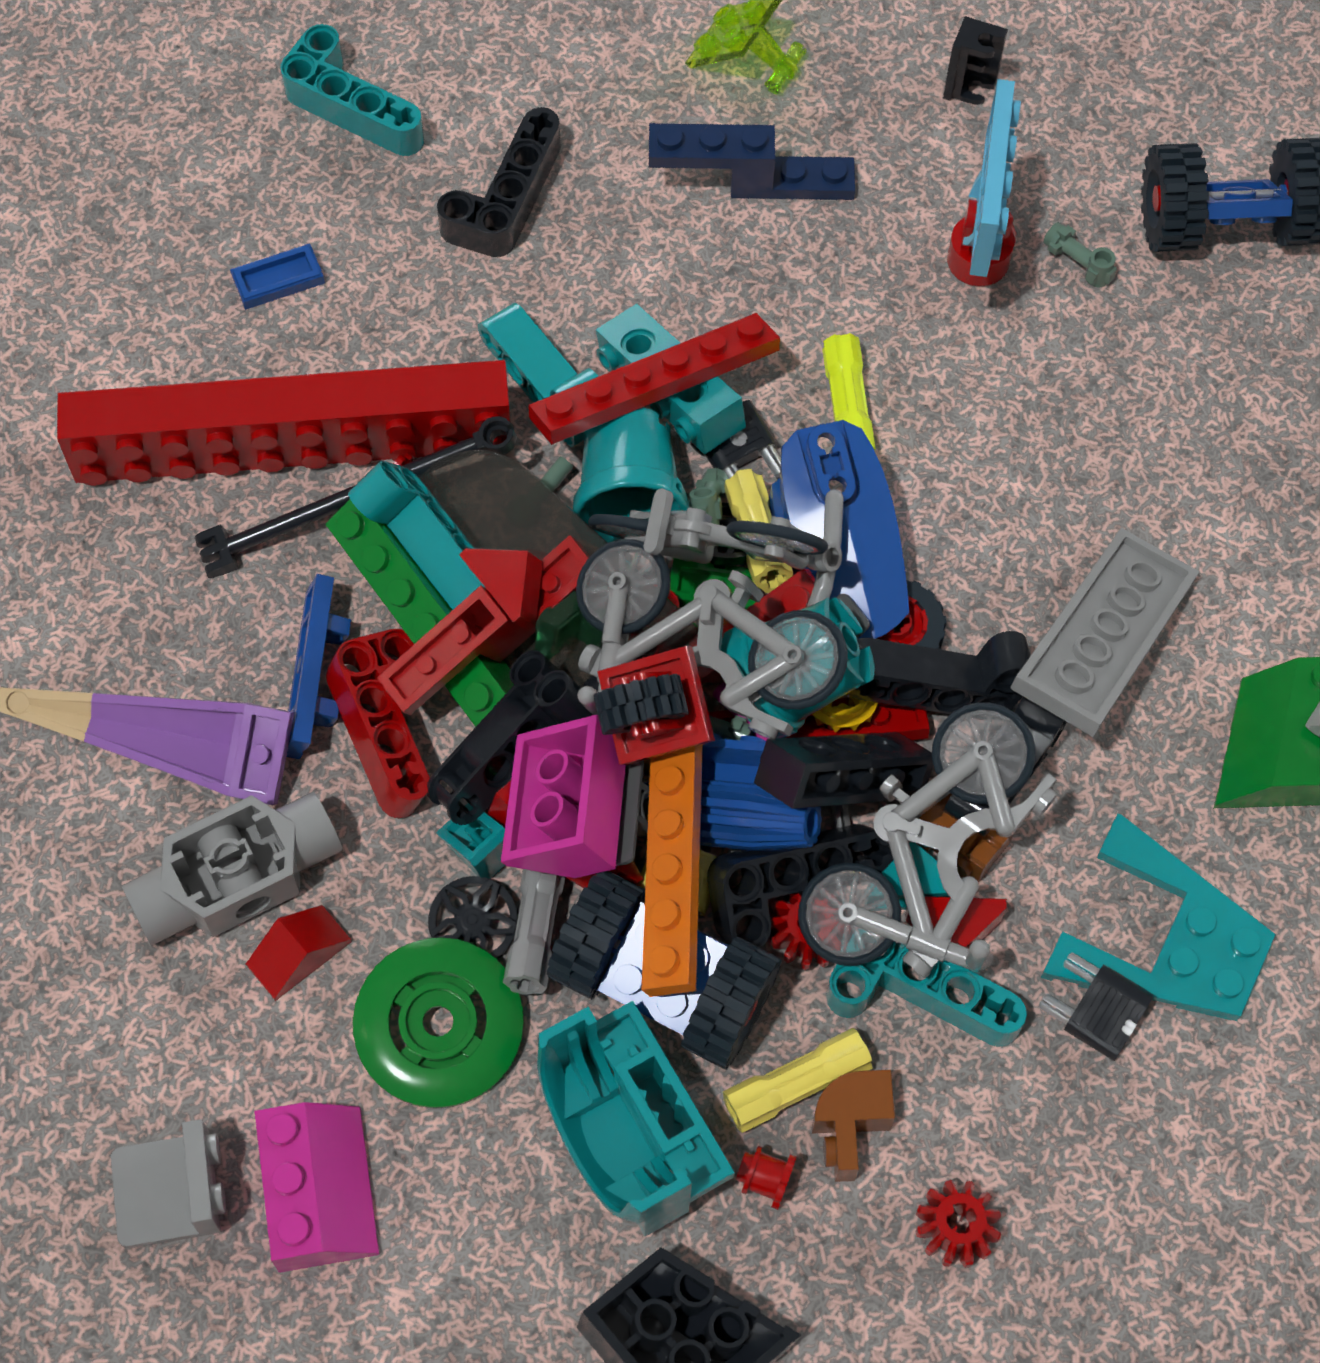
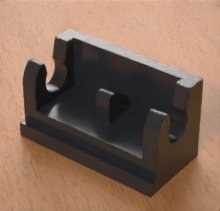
M967 16L964 17L952 46L943 99L951 101V98L974 105L984 103L985 97L981 94L970 92L969 87L977 85L983 89L994 90L1008 29Z

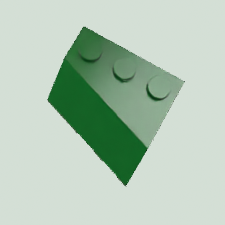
M1298 657L1241 679L1230 727L1229 742L1223 760L1219 789L1213 808L1320 805V737L1313 734L1305 726L1320 702V657Z

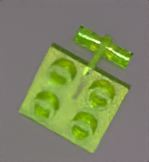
M749 0L745 3L737 5L727 4L721 7L714 14V22L708 31L695 41L693 45L694 50L685 64L689 68L700 67L744 57L746 52L750 50L774 70L765 82V87H769L767 89L769 92L778 94L787 79L791 80L798 71L797 65L806 54V48H803L804 46L799 42H793L785 54L765 28L766 23L782 0Z

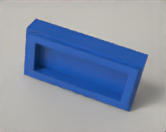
M310 243L230 269L232 279L245 310L325 284L324 275Z

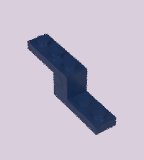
M649 123V168L730 169L731 198L854 200V157L775 156V125Z

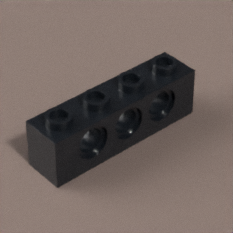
M899 732L767 739L754 784L792 809L889 801L882 795L880 787L891 774L900 780L903 787L902 790L909 796L928 783L933 768L932 752Z

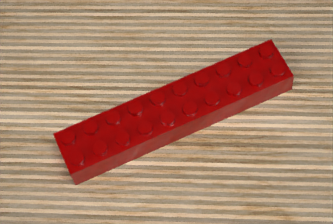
M496 360L58 393L57 440L75 483H84L91 486L101 485L111 480L127 479L132 482H144L151 477L164 476L187 479L195 474L217 473L229 476L244 470L260 469L264 472H277L284 467L297 466L319 469L327 464L337 463L361 466L376 460L392 459L395 461L399 455L405 456L406 454H410L414 458L425 457L473 437L472 433L479 431L481 424L488 418L500 416L506 418L511 423L506 361ZM497 436L493 444L503 443L507 436Z

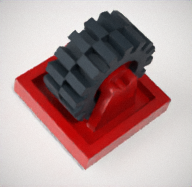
M683 646L597 671L601 692L593 695L602 734L613 736L619 765H628L715 741L691 646Z

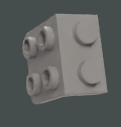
M202 1119L182 1122L183 1137L119 1147L112 1152L111 1168L117 1239L124 1248H134L221 1233L219 1214L226 1213V1199L223 1184L216 1183L215 1164H221L220 1143L217 1133L211 1134Z

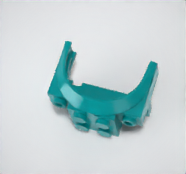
M633 1000L598 1020L595 1019L590 1008L586 1007L539 1033L538 1076L552 1119L582 1177L599 1201L612 1214L638 1224L643 1235L646 1237L688 1213L690 1202L734 1178V1170ZM609 1065L611 1066L612 1070L614 1071V1076H613V1074H612V1072H611V1069H610Z

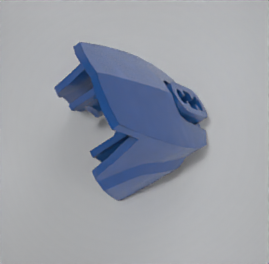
M840 420L796 430L781 448L780 478L772 484L769 494L771 516L789 519L791 521L790 524L823 539L825 497L830 491L829 481L836 480L843 485V523L840 548L842 562L836 570L829 600L843 593L848 594L870 622L869 629L860 638L878 639L898 626L909 613L907 580L900 532L883 468L862 428L847 421ZM825 437L832 442L833 448L829 454H826L825 450L819 447L818 438ZM778 537L779 539H783V540H787V541H792V540H789V539H785V538H780V537ZM792 567L793 575L800 571ZM809 569L814 578H816L817 570Z

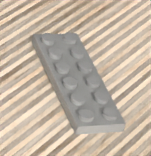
M1121 527L1017 674L1010 689L1094 737L1200 571Z

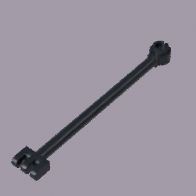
M500 416L491 417L481 424L479 431L472 433L473 437L403 465V467L421 478L479 453L481 455L489 453L494 456H503L514 448L517 435L512 424L506 418ZM497 436H507L503 443L493 444ZM354 486L230 537L227 530L221 524L198 533L195 536L197 547L204 548L200 551L202 562L209 563L204 568L207 577L215 578L239 569L235 554L336 513L350 499L348 492Z

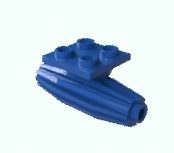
M714 734L715 741L703 744L700 845L764 851L806 848L816 844L822 823L820 806L792 809L754 784L760 758L766 744L765 740L750 735L741 736L740 740L724 739Z

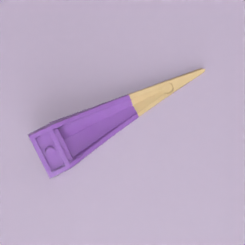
M0 687V712L114 752L226 796L245 799L252 795L265 804H278L295 712L244 702Z

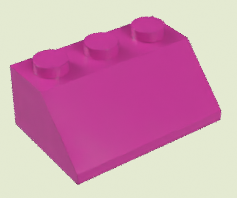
M598 715L517 735L501 862L504 865L570 878L596 874L616 868L626 765H619L613 736L602 734Z
M302 1102L254 1111L271 1261L278 1272L380 1255L360 1107Z

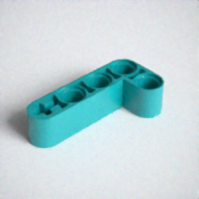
M317 24L307 29L280 64L285 95L288 101L395 154L410 156L420 151L424 145V133L419 108L403 98L342 70L343 57L339 34L335 28L326 24Z
M516 302L478 324L479 334L486 347L497 360L506 361V371L533 403L599 377L590 368L577 374L525 310ZM584 432L564 439V441L570 447H574L584 440Z
M380 461L348 492V496L354 506L365 517L374 522L386 524L452 610L480 585L484 587L459 556L465 548H475L426 485L412 471L400 465Z
M858 928L842 955L855 956L863 954L860 949L861 945L865 943L878 945L883 940V937ZM894 941L882 956L869 963L856 966L836 964L831 974L826 993L827 1004L831 1011L844 1018H853L862 1014L878 986L996 1047L1007 1046L1013 1043L1018 1037L1027 1016L1026 1006L1016 994L967 968L946 960L944 962L938 961L925 979L921 981L909 979L903 972V968L909 965L902 960L909 949ZM843 983H852L860 989L862 994L857 998H847L839 993L837 987ZM953 988L963 990L968 995L970 1002L966 1004L954 1003L948 998L946 991ZM981 1000L986 1004L980 1015H978L975 1011ZM1000 1012L1008 1016L1003 1026L995 1022Z

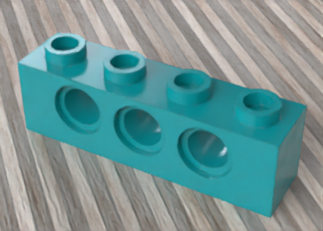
M637 303L595 329L599 345L596 353L599 361L608 371L616 370L680 344L673 335ZM718 376L649 404L651 410L659 414L660 419L666 418L674 426L677 434L685 443L689 444L692 442L703 454H706L746 427L742 397Z

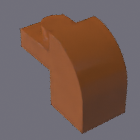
M891 1070L850 1072L836 1078L822 1092L812 1121V1134L831 1133L832 1135L824 1137L823 1150L825 1167H834L835 1182L855 1181L859 1170L856 1132L891 1130L895 1120Z

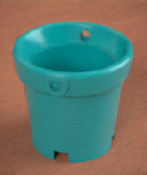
M642 407L584 431L581 485L573 499V526L584 540L598 548L621 538L613 537L591 528L588 520L592 515L611 514L629 517L631 510L650 512L654 494L661 488L673 493L671 511L687 510L689 508L686 491L677 477L670 426L667 421L665 426L659 423L658 413ZM620 549V550H617L616 552H642V551L633 550V549Z
M828 597L799 609L820 613L832 620L840 629L846 641L848 651L847 668L837 689L826 700L805 709L780 708L763 698L754 702L759 711L789 723L793 727L790 735L798 732L797 729L804 725L806 717L874 678L875 666L871 648L868 646L860 650L855 636L864 631L850 608L839 598L834 597L829 600ZM807 620L791 621L776 628V632L798 646L811 659L812 668L808 673L799 674L773 690L772 693L786 699H803L816 694L828 684L837 666L838 652L832 635L821 625ZM733 627L723 634L721 651L729 655L746 676L749 674L748 657L753 640L736 627ZM761 647L758 657V668L776 656ZM805 661L798 665V667H802L805 664ZM778 732L776 738L787 737V735H784L780 732Z

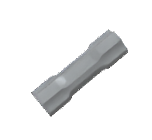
M526 869L522 871L520 883L522 898L514 942L508 950L503 984L507 985L510 991L522 995L542 994L547 988L549 977L546 971L549 967V958L552 955L550 944L557 902L563 892L565 876Z

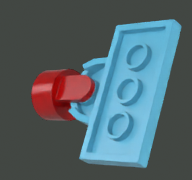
M997 79L986 131L982 169L968 197L976 198V200H968L965 217L954 226L948 249L947 263L952 274L960 281L973 286L992 285L1005 276L1016 242V231L1013 225L1014 218L1009 212V208L1006 207L1013 179V171H1010V167L1014 160L1017 136L1014 135L1015 128L1010 127H1017L1021 101L1013 100L1015 81Z

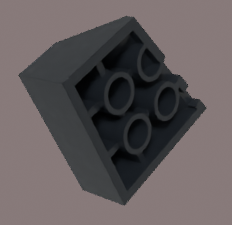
M662 1247L582 1311L577 1325V1329L605 1363H775L801 1337V1334L787 1325L782 1327L760 1313L761 1309L744 1299L742 1302L715 1285V1280Z

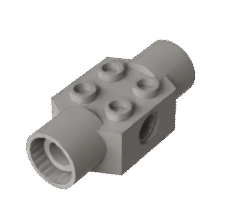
M314 791L276 810L251 795L165 837L162 866L121 886L151 946L192 925L215 937L299 895L301 871L343 851V848L322 803Z

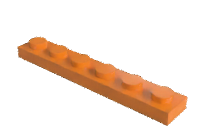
M703 744L650 758L642 991L649 997L696 991Z

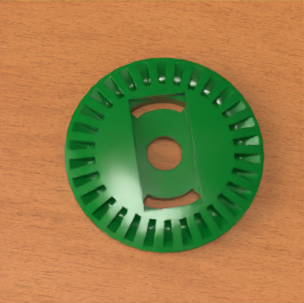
M427 938L415 941L387 955L367 976L359 991L353 1014V1036L356 1050L362 1064L372 1079L393 1097L405 1103L425 1108H450L462 1105L479 1098L491 1090L512 1066L520 1048L524 1027L520 995L510 991V988L503 984L505 967L484 949L469 942L451 938ZM474 994H479L486 1010V1028L482 1040L475 1036L478 1022L477 1013L470 999ZM396 1006L401 1007L398 1024L400 1034L406 1044L401 1052L398 1051L392 1040L390 1028L391 1011ZM438 1007L447 1009L453 1016L451 1030L443 1036H432L427 1033L423 1025L427 1012Z

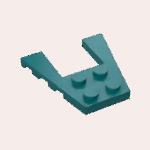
M1117 813L1097 858L1183 898L1154 966L1149 973L1062 931L1041 978L1050 981L1058 979L1079 984L1078 987L1088 989L1091 985L1090 982L1064 967V961L1068 960L1096 977V975L1067 958L1073 952L1099 969L1104 964L1152 993L1154 995L1152 1000L1176 1005L1175 1008L1238 1021L1276 934L1127 818Z

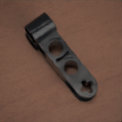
M530 650L515 660L509 672L510 680L514 684L512 688L428 780L427 796L433 803L443 805L447 809V815L451 821L458 825H467L474 822L492 804L495 794L511 781L518 734L592 716V713L578 700L577 695L581 687L566 672L559 670L540 651ZM441 780L453 789L452 793H449L440 784ZM462 797L473 807L471 811L459 801Z

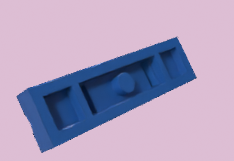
M316 574L308 587L303 607L288 711L295 713L286 757L300 759L303 751L311 744L313 725L332 727L338 718L339 712L335 700L317 695L325 643L337 645L344 643L349 637L351 619L329 613L334 577Z

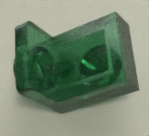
M576 591L569 594L554 608L551 606L547 607L536 622L535 629L538 631L534 650L542 652L549 660L575 638H578L587 645L592 644L599 648L602 647L603 631L592 626L583 617L578 606ZM587 599L591 611L597 618L605 622L606 610Z

